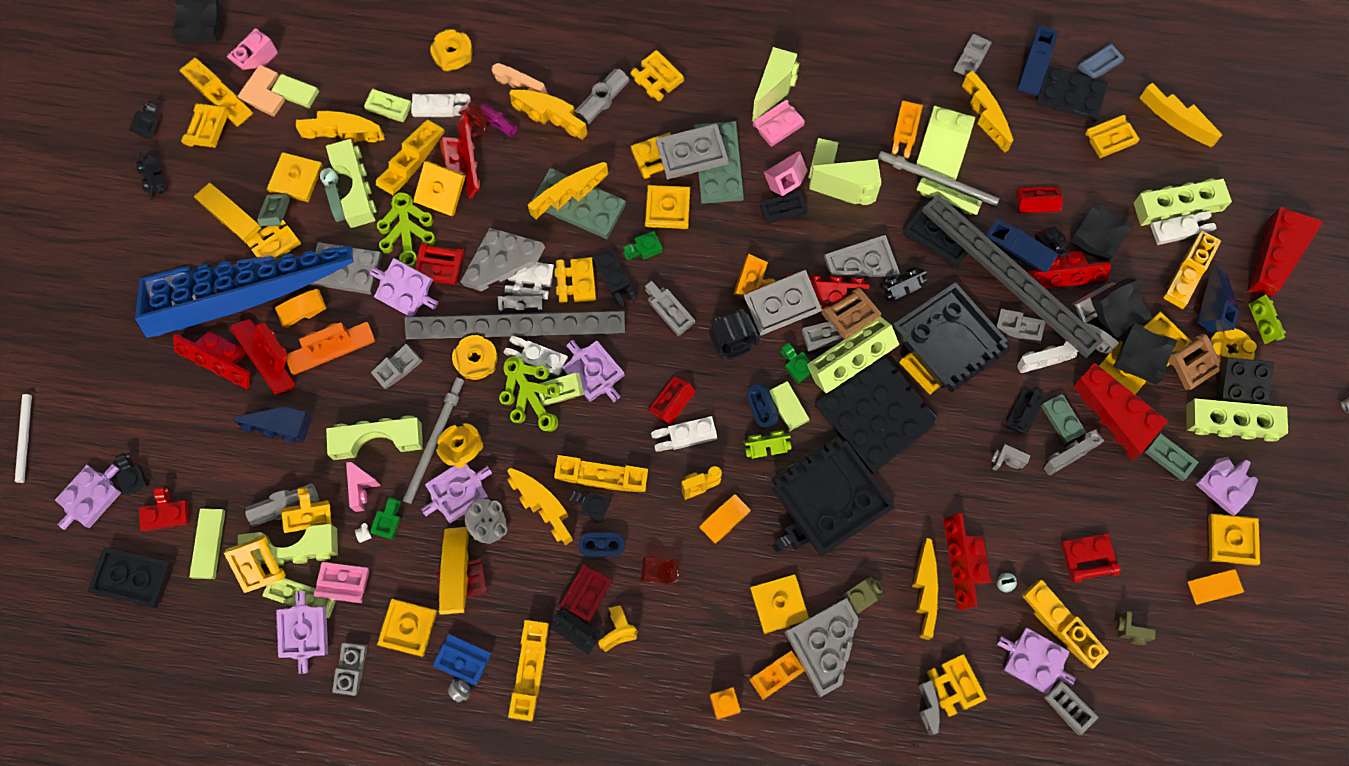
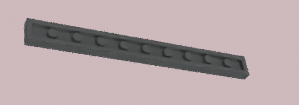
M939 194L923 207L922 212L1085 358L1104 341Z
M625 310L406 316L404 318L406 339L465 338L471 335L504 337L625 333Z

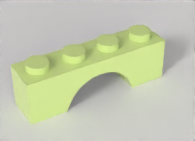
M351 139L327 145L330 163L336 174H344L353 179L349 194L341 200L344 216L349 226L353 228L376 221L374 213L377 210L374 201L369 198V194H372L368 181L365 182L364 176H367L363 163L360 164L359 158H362L359 147L354 146Z
M403 416L400 420L384 418L375 423L359 421L356 425L350 426L347 424H336L334 428H326L327 455L333 460L356 458L359 449L364 443L378 437L392 440L400 452L423 449L422 423L414 416Z
M332 524L307 527L301 540L286 548L275 547L266 535L269 541L268 546L278 566L284 565V562L293 561L296 564L306 563L307 559L316 558L317 561L330 560L331 556L338 555L337 528ZM258 532L238 535V545L265 534ZM259 549L253 550L260 565L266 564Z

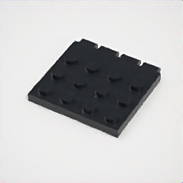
M956 282L892 325L895 335L939 386L942 389L946 387L950 392L957 390L965 382L979 374L980 370L983 371L1010 351L1006 344L1008 340Z
M887 356L881 360L877 359L815 403V407L839 436L848 442L871 474H874L936 425L934 421L939 417L929 405L923 409L920 407L926 401L914 388L907 392L906 389L911 384L900 371L894 375L892 374L896 366Z
M835 437L824 444V449L819 447L808 454L806 460L802 458L789 466L788 471L791 476L786 470H783L771 478L775 485L772 490L820 557H823L895 508L894 504L848 442L844 441L842 443L839 437Z

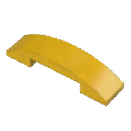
M561 455L557 457L555 479L596 488L645 492L648 469L612 466L580 461V458Z
M528 620L524 622L521 640L522 648L514 693H512L509 718L533 721L544 667L548 623Z

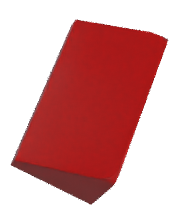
M1058 186L1016 188L1019 213L1058 212L1062 209L1064 198Z
M674 376L648 408V411L664 423L671 425L693 397L695 390L689 382Z

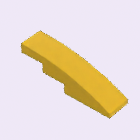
M192 59L179 70L214 106L225 107L229 111L227 118L237 127L253 114L198 59Z
M972 70L966 75L962 86L973 97L970 105L980 115L977 124L1006 153L1013 142L1008 123L989 89Z
M1153 83L1147 86L1140 96V99L1154 113L1190 138L1209 147L1214 146L1221 138L1222 134L1195 105L1187 109L1174 94L1166 97Z
M426 120L402 143V150L389 161V168L376 179V186L394 196L433 150L443 135L444 129Z
M602 162L582 169L545 190L528 204L530 215L538 219L550 206L558 211L572 197L579 202L608 175L607 164Z
M208 183L194 196L198 202L245 243L261 229L259 224L211 183Z
M467 527L444 530L440 571V615L463 613L465 610L469 557L467 551L469 531Z
M927 538L922 544L912 587L921 589L916 612L925 614L919 637L929 640L933 638L937 615L938 579L932 539Z

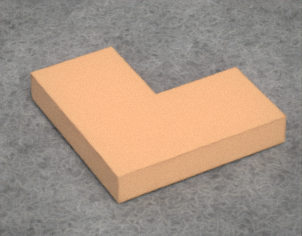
M259 65L238 95V99L271 116H275L285 102L282 96L270 91L279 77L277 72Z

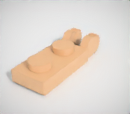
M494 64L492 72L495 74L498 82L500 81L502 84L509 83L511 87L517 90L521 88L548 95L544 83L505 65Z

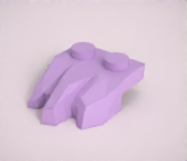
M1229 457L1216 459L1196 485L1231 516H1234L1252 497L1258 479L1255 477L1250 478L1246 475L1251 463L1250 461L1244 460L1234 466Z

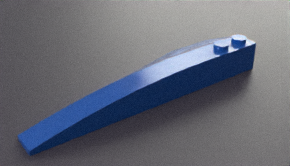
M351 246L324 249L319 254L307 251L304 252L303 256L293 257L291 253L283 254V257L279 259H274L273 256L238 260L236 264H230L227 261L220 262L215 267L203 264L199 265L198 269L191 270L187 266L140 278L135 320L146 338L231 315L286 295L354 262L353 249Z

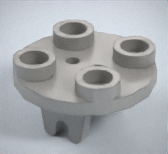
M481 498L473 501L467 507L465 524L474 540L490 544L498 541L507 533L506 518L502 511V505L498 501Z

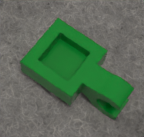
M654 231L635 238V244L623 247V254L626 260H630L638 255H641L642 259L645 260L663 252V248Z
M789 343L784 345L780 353L788 361L785 368L799 384L811 375L807 366L811 361L803 352L797 356Z
M388 498L384 513L380 511L376 513L370 530L371 534L394 540L401 520L400 517L395 516L400 508V501Z

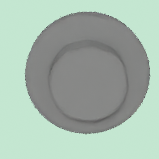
M453 679L450 682L448 693L455 701L461 702L470 697V687L464 680Z

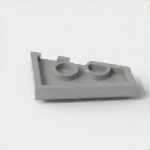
M886 235L824 255L830 276H900Z

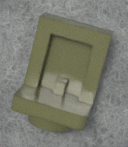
M870 577L843 594L845 599H848L857 615L882 599L884 594L882 593L883 588L881 584Z
M1126 611L1120 613V616L1117 617L1116 630H1118L1119 638L1131 639V643L1137 645H1146V642L1155 640L1156 630L1131 626L1132 612Z

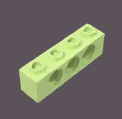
M1207 179L1197 184L1189 182L1175 188L1167 186L1158 191H1143L1135 200L1134 206L1140 225L1143 226L1190 214L1196 215L1200 212H1221L1232 201L1224 179Z
M879 316L808 363L807 366L815 383L825 393H828L886 353H889L899 345L892 325Z
M1193 399L1186 405L1187 431H1195L1197 435L1217 433L1220 437H1231L1233 435L1241 436L1242 439H1255L1259 437L1264 438L1265 441L1272 442L1278 441L1279 438L1288 434L1287 407L1206 399ZM1210 415L1216 418L1217 423L1212 421ZM1233 417L1238 419L1240 425L1235 423ZM1257 420L1262 423V427L1258 425Z

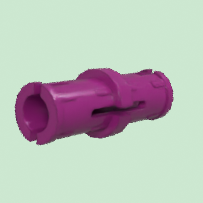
M487 103L480 106L478 114L487 119L491 126L500 129L508 137L515 135L518 127L507 120L503 113L495 111Z

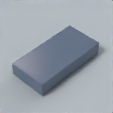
M1110 44L1080 63L1078 69L1085 76L1097 79L1122 63L1124 57Z

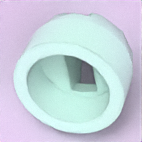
M324 168L320 173V179L325 186L338 182L339 178L335 170Z
M1003 573L997 578L996 584L1001 591L1010 592L1015 589L1017 580L1013 574ZM1012 579V583H1002V580Z

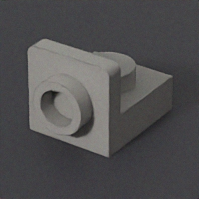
M1004 444L1000 450H995L991 461L994 462L992 469L996 471L1003 461H1006V465L1012 468L1022 469L1027 465L1031 455Z

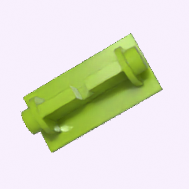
M1267 295L1248 304L1264 344L1275 339L1276 341L1285 338L1284 334L1286 333L1280 320L1276 318L1278 315L1273 306L1274 302Z
M783 430L772 431L770 436L762 437L761 434L750 435L748 440H743L746 446L749 445V448L745 449L746 457L754 459L767 456L766 447H770L771 455L787 453V450H791V443L786 441V439L791 437L788 433H784Z

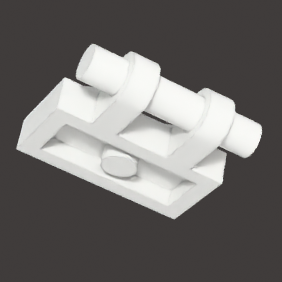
M537 262L535 266L529 269L525 267L516 271V275L508 278L509 282H515L514 286L506 285L505 293L513 295L543 294V299L548 300L549 291L542 290V286L551 288L555 266L553 264ZM523 284L534 285L533 289L525 288Z

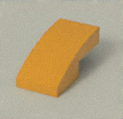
M315 289L298 295L280 304L275 309L282 327L288 328L304 317L312 318L326 309L320 290Z
M734 494L699 528L716 544L736 524L745 518L751 510Z
M1236 569L1188 582L1196 605L1244 592Z
M791 650L753 676L750 681L764 700L805 670Z

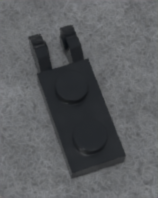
M612 248L592 257L611 296H614L620 308L625 306L624 300L619 294L623 290H626L632 302L637 300L631 284Z

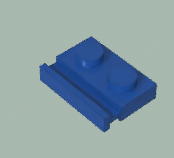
M448 634L433 667L477 686L492 654Z

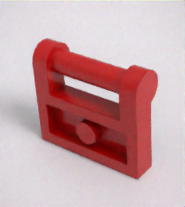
M422 242L415 269L432 278V282L457 285L461 264L465 256V249L457 248L455 250L429 246V243ZM431 254L454 258V261L428 258L427 256Z
M1109 533L1063 541L1061 543L1069 575L1073 583L1102 575H1120V566L1116 561ZM1102 559H1105L1107 563L1104 566L1079 570L1077 564Z

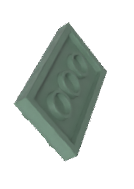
M736 121L694 124V129L717 124L728 157L727 165L698 172L701 204L743 201Z
M550 168L532 201L545 190L568 176ZM594 187L579 202L572 197L558 211L550 206L545 212L608 239L626 205V201Z

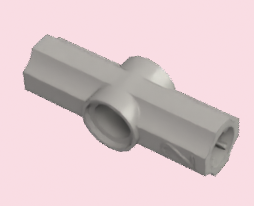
M614 69L602 83L594 85L592 93L575 110V115L584 123L590 124L602 110L611 106L612 99L629 82V78L622 70Z
M313 484L301 487H307L310 503L319 502L318 492ZM297 489L276 492L270 495V499L246 507L245 513L250 525L254 527L273 519L281 520V508L300 505Z

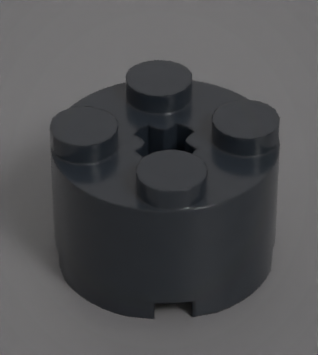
M743 309L736 310L724 318L717 317L711 321L712 326L709 329V336L721 359H723V356H726L727 359H734L745 355L751 351L749 348L751 345L755 344L757 346L760 341L749 315Z

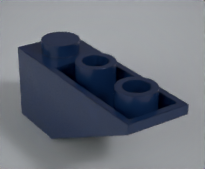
M1038 25L1031 40L1017 91L1038 96L1058 35L1057 30Z
M999 219L995 220L986 234V237L1005 254L1045 273L1049 271L1058 257V254L1018 228Z
M1213 265L1198 316V323L1210 333L1234 330L1239 309L1228 275L1218 266Z
M280 407L234 417L233 421L240 426L239 429L242 431L253 433V430L261 432L260 435L273 439L274 436L282 437L281 440L284 442L295 444V441L304 443L312 417L304 411Z

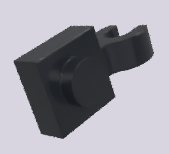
M150 100L148 104L145 103L142 111L138 110L135 113L129 131L150 140L159 121L153 117L157 104Z
M1055 226L1035 233V240L1049 249H1053L1059 257L1068 254V251L1064 248V246L1068 245L1066 236Z
M125 453L115 456L119 467L122 469V472L116 474L123 495L129 496L149 487L142 467L139 465L133 466L130 455L126 456Z
M572 490L569 496L570 502L582 506L581 514L600 523L611 504L610 500L591 491L588 497Z
M794 523L783 530L785 536L776 540L772 547L776 553L789 545L795 551L810 542L798 525Z

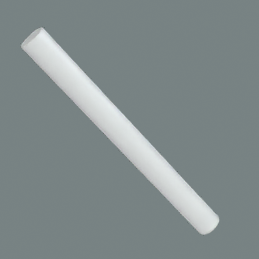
M23 394L21 402L15 482L17 483L25 482L32 395Z

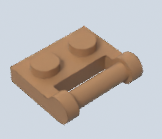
M856 288L852 291L851 295L831 307L826 306L821 311L824 318L830 321L843 339H846L879 316L881 317V312L860 288ZM854 302H860L852 308L848 309L847 311L843 312L842 314L838 316L836 315V313L853 304Z
M1205 334L1196 336L1193 342L1181 350L1173 351L1169 359V363L1174 366L1185 390L1195 388L1221 370L1220 360L1210 339ZM1199 348L1202 349L1203 353L1185 364L1183 358Z

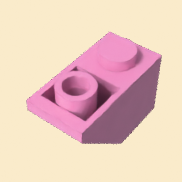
M255 28L227 57L242 70L258 68L259 65L265 66L278 52L271 39Z
M798 151L766 170L764 175L771 191L783 196L801 185L808 170L801 152Z

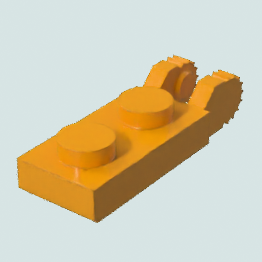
M902 101L893 137L894 143L891 155L896 156L899 142L907 143L904 150V158H909L923 105Z

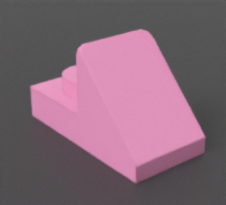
M347 462L350 508L355 512L364 511V503H367V494L363 488L380 486V484L352 462Z

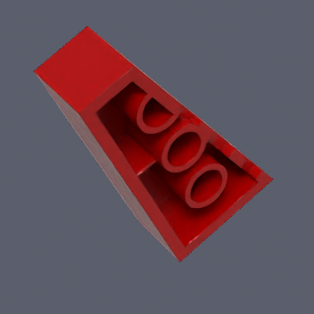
M1280 207L1269 217L1248 292L1259 296L1267 295L1269 299L1276 294L1286 282L1323 221Z
M1095 362L1073 386L1090 409H1094L1100 417L1101 423L1107 426L1115 436L1113 438L1117 443L1121 444L1128 452L1127 455L1131 460L1138 457L1168 422V420Z

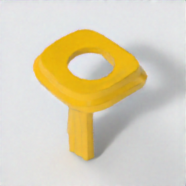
M621 605L609 608L610 617L616 629L598 642L599 647L605 652L620 643L637 639V629L633 625H628Z

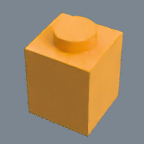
M734 688L710 695L717 720L741 712Z

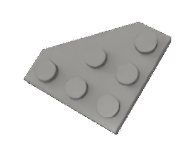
M489 228L460 282L466 287L483 291L489 288L488 285L499 280L502 282L516 275V271L525 267L529 269L535 266L545 246L539 241Z
M847 598L785 632L819 697L840 687L843 683L846 662L849 659L854 631L859 620Z

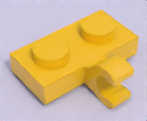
M307 487L297 489L300 505L281 508L284 533L305 530L309 526L332 524L328 500L310 503Z

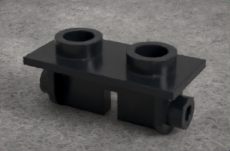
M140 152L139 161L136 162L138 174L143 175L144 179L141 181L144 192L148 191L149 197L152 199L153 193L164 194L167 186L162 174L154 175L161 173L158 159L154 155H148L146 158H143L142 152Z
M912 267L905 270V274L887 278L885 283L879 285V287L887 290L884 293L887 301H894L906 295L904 289L906 286L909 293L924 287L927 280L923 274L927 272L917 267Z
M1025 387L1006 425L1027 435L1046 398L1041 393L1042 389L1039 387H1034L1033 389Z
M564 608L560 614H556L553 619L554 622L550 627L587 655H589L602 636Z

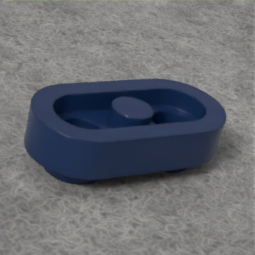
M763 384L752 385L748 389L747 399L757 424L761 427L774 426L778 420V412L769 389Z
M586 533L580 537L578 547L580 552L586 557H618L625 549V542L622 536L617 533ZM589 542H593L595 544L594 548L591 550L586 548V545ZM612 542L618 544V547L614 550L609 548Z

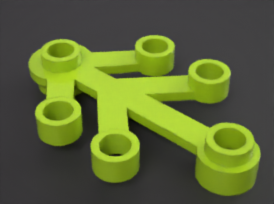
M397 193L391 202L393 208L384 219L377 223L380 233H389L385 239L380 241L379 247L382 252L390 253L393 250V243L402 234L404 252L401 253L399 261L406 264L408 260L412 259L413 262L407 265L415 268L417 256L412 249L410 232L421 238L423 243H429V246L435 244L436 238L432 232H427L410 221L408 213L417 217L424 227L431 226L433 218L430 213L423 212L415 207L410 195ZM406 202L405 205L399 206L400 203ZM399 215L400 221L391 231L390 224ZM424 218H430L429 221L423 222ZM382 225H387L385 229H381ZM427 237H432L430 241H425ZM385 244H390L388 248H383Z
M516 356L508 358L504 363V373L508 378L505 391L499 396L500 402L505 405L513 404L516 380L520 385L516 409L511 412L510 419L514 423L524 422L528 399L539 417V427L543 431H554L558 427V418L554 414L546 412L535 392L556 398L560 394V387L555 384L543 385L528 382L524 375H534L536 378L544 380L549 376V369L541 365L537 367L525 365L524 361ZM515 363L516 368L512 371V365ZM541 369L544 370V374L542 376L539 375V371ZM552 387L555 388V393L553 395H551L550 389ZM508 394L509 400L506 402L505 396ZM519 412L520 419L516 420V414ZM546 418H548L549 420L547 426L544 425V420Z

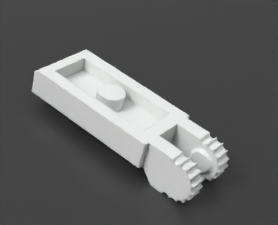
M413 94L411 113L414 117L468 115L470 112L469 107L463 105L455 106V104H468L470 96L466 94Z
M1210 211L1157 221L1150 225L1157 245L1197 237L1201 230L1208 233L1216 229L1215 223L1205 224L1200 227L1197 222L1209 219L1212 216Z
M511 336L509 341L524 349L521 354L511 348H505L504 354L509 357H519L528 366H545L549 369L550 375L558 378L563 372L562 367L567 363L568 356L533 342H526L516 336Z
M1066 341L1063 346H1049L1041 352L1035 353L1031 351L1024 354L1017 367L1020 373H1025L1058 364L1071 358L1073 359L1079 351Z
M712 416L668 426V428L655 430L651 433L652 438H661L669 435L671 437V441L656 444V451L676 450L717 439Z

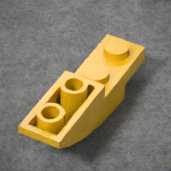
M511 90L509 92L512 106L518 111L523 110L532 120L540 121L545 125L550 119L554 125L562 126L571 136H577L582 140L587 135L586 123L576 118L574 106L554 96L535 91Z
M317 111V119L296 120V128L302 138L313 139L315 137H335L339 135L342 141L351 139L353 144L361 141L377 142L378 140H385L379 125L353 114Z
M1203 230L1200 231L1172 277L1163 297L1165 300L1184 309L1201 276L1207 270L1221 240Z
M508 469L507 472L510 477L507 480L513 490L518 488L522 496L519 499L525 509L530 507L534 513L542 508L538 512L545 523L550 521L554 529L550 531L557 542L562 540L567 545L573 541L562 523L569 516L553 494L532 477L515 469Z
M1037 580L1022 594V597L1035 610L1034 615L1090 669H1093L1109 653L1078 616H1073L1042 580Z

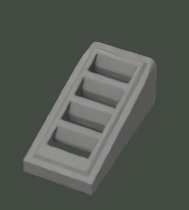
M1060 681L1044 697L1077 735H1082L1099 718L1063 681ZM1063 690L1065 695L1056 702L1054 698ZM1070 698L1072 702L1063 709L1061 706ZM1077 706L1079 710L1071 717L1068 713ZM1083 713L1086 717L1078 724L1075 720Z

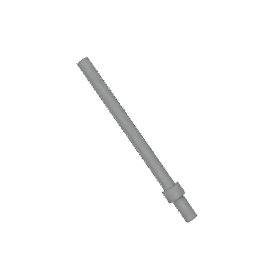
M883 151L879 154L878 159L893 164V167L899 170L901 168L994 206H997L1000 198L908 162L902 156L897 155L896 157Z
M456 377L450 393H447L445 396V404L403 502L412 504L437 446V440L443 432L453 406H456L459 400L458 394L464 383V380Z

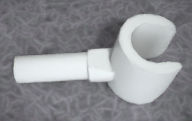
M365 523L362 524L361 528L355 530L356 537L360 543L372 538Z

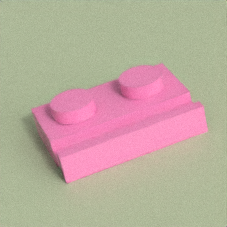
M785 100L753 121V126L759 130L761 136L772 147L804 126L805 121Z
M322 562L314 596L362 603L370 572L369 568Z

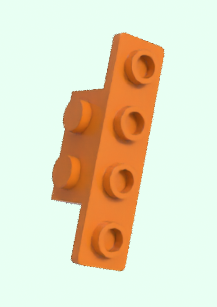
M341 322L332 323L323 330L310 332L305 337L299 339L302 348L288 353L286 360L291 373L296 375L374 343L375 338L368 322L348 330Z

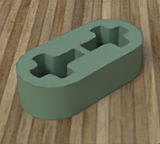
M336 183L325 186L335 221L346 220L341 204L342 198Z

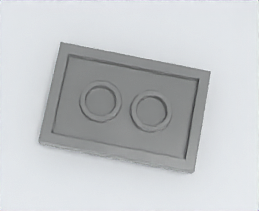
M717 124L656 139L666 179L728 164V157Z
M318 242L315 253L319 254L324 249L345 246ZM352 248L353 263L309 285L372 295L376 277L370 275V271H372L373 267L379 269L382 254L377 251Z
M806 269L744 294L760 336L822 311Z

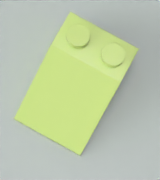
M773 47L754 100L752 122L770 111L789 93L790 87L795 86L799 63H796V53Z
M934 106L916 165L956 181L975 117Z
M878 159L815 165L812 168L809 188L853 204L869 205L876 202L881 186Z

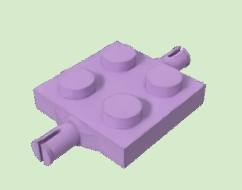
M393 258L388 270L385 272L376 267L371 269L370 275L380 280V285L374 295L380 301L408 316H415L418 308L423 304L431 307L433 310L437 307L435 305H438V301L428 297V290L433 281L429 276Z
M574 340L570 341L571 344L568 343L567 347L574 356L562 367L563 371L567 375L580 373L584 396L589 402L604 393L613 402L616 401V398L618 400L620 395L613 386L625 376L622 369L598 341L583 349H580Z
M111 464L102 474L86 465L55 499L67 513L57 525L66 530L75 519L85 527L90 528L122 493L111 481V478L120 469Z
M467 464L462 468H457L454 465L425 484L431 493L432 502L421 508V510L427 517V515L438 509L444 514L448 522L452 523L465 514L467 507L473 501L489 498L482 487L481 480L491 475L492 472L488 466L475 473Z
M306 591L295 592L296 606L277 610L278 658L291 657L298 659V674L309 673L308 658L328 654L326 606L312 607L306 605Z
M1024 628L1019 639L1014 643L1003 636L999 638L1000 641L997 642V645L1009 651L1008 661L1003 668L1004 671L1045 694L1050 692L1053 684L1058 679L1070 686L1073 685L1074 682L1072 681H1075L1076 677L1063 671L1064 663L1070 653L1068 650L1028 628Z

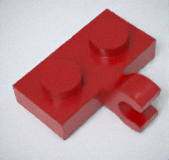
M165 487L154 488L157 505L139 507L141 531L189 524L188 502L178 501L170 503V490L165 489Z

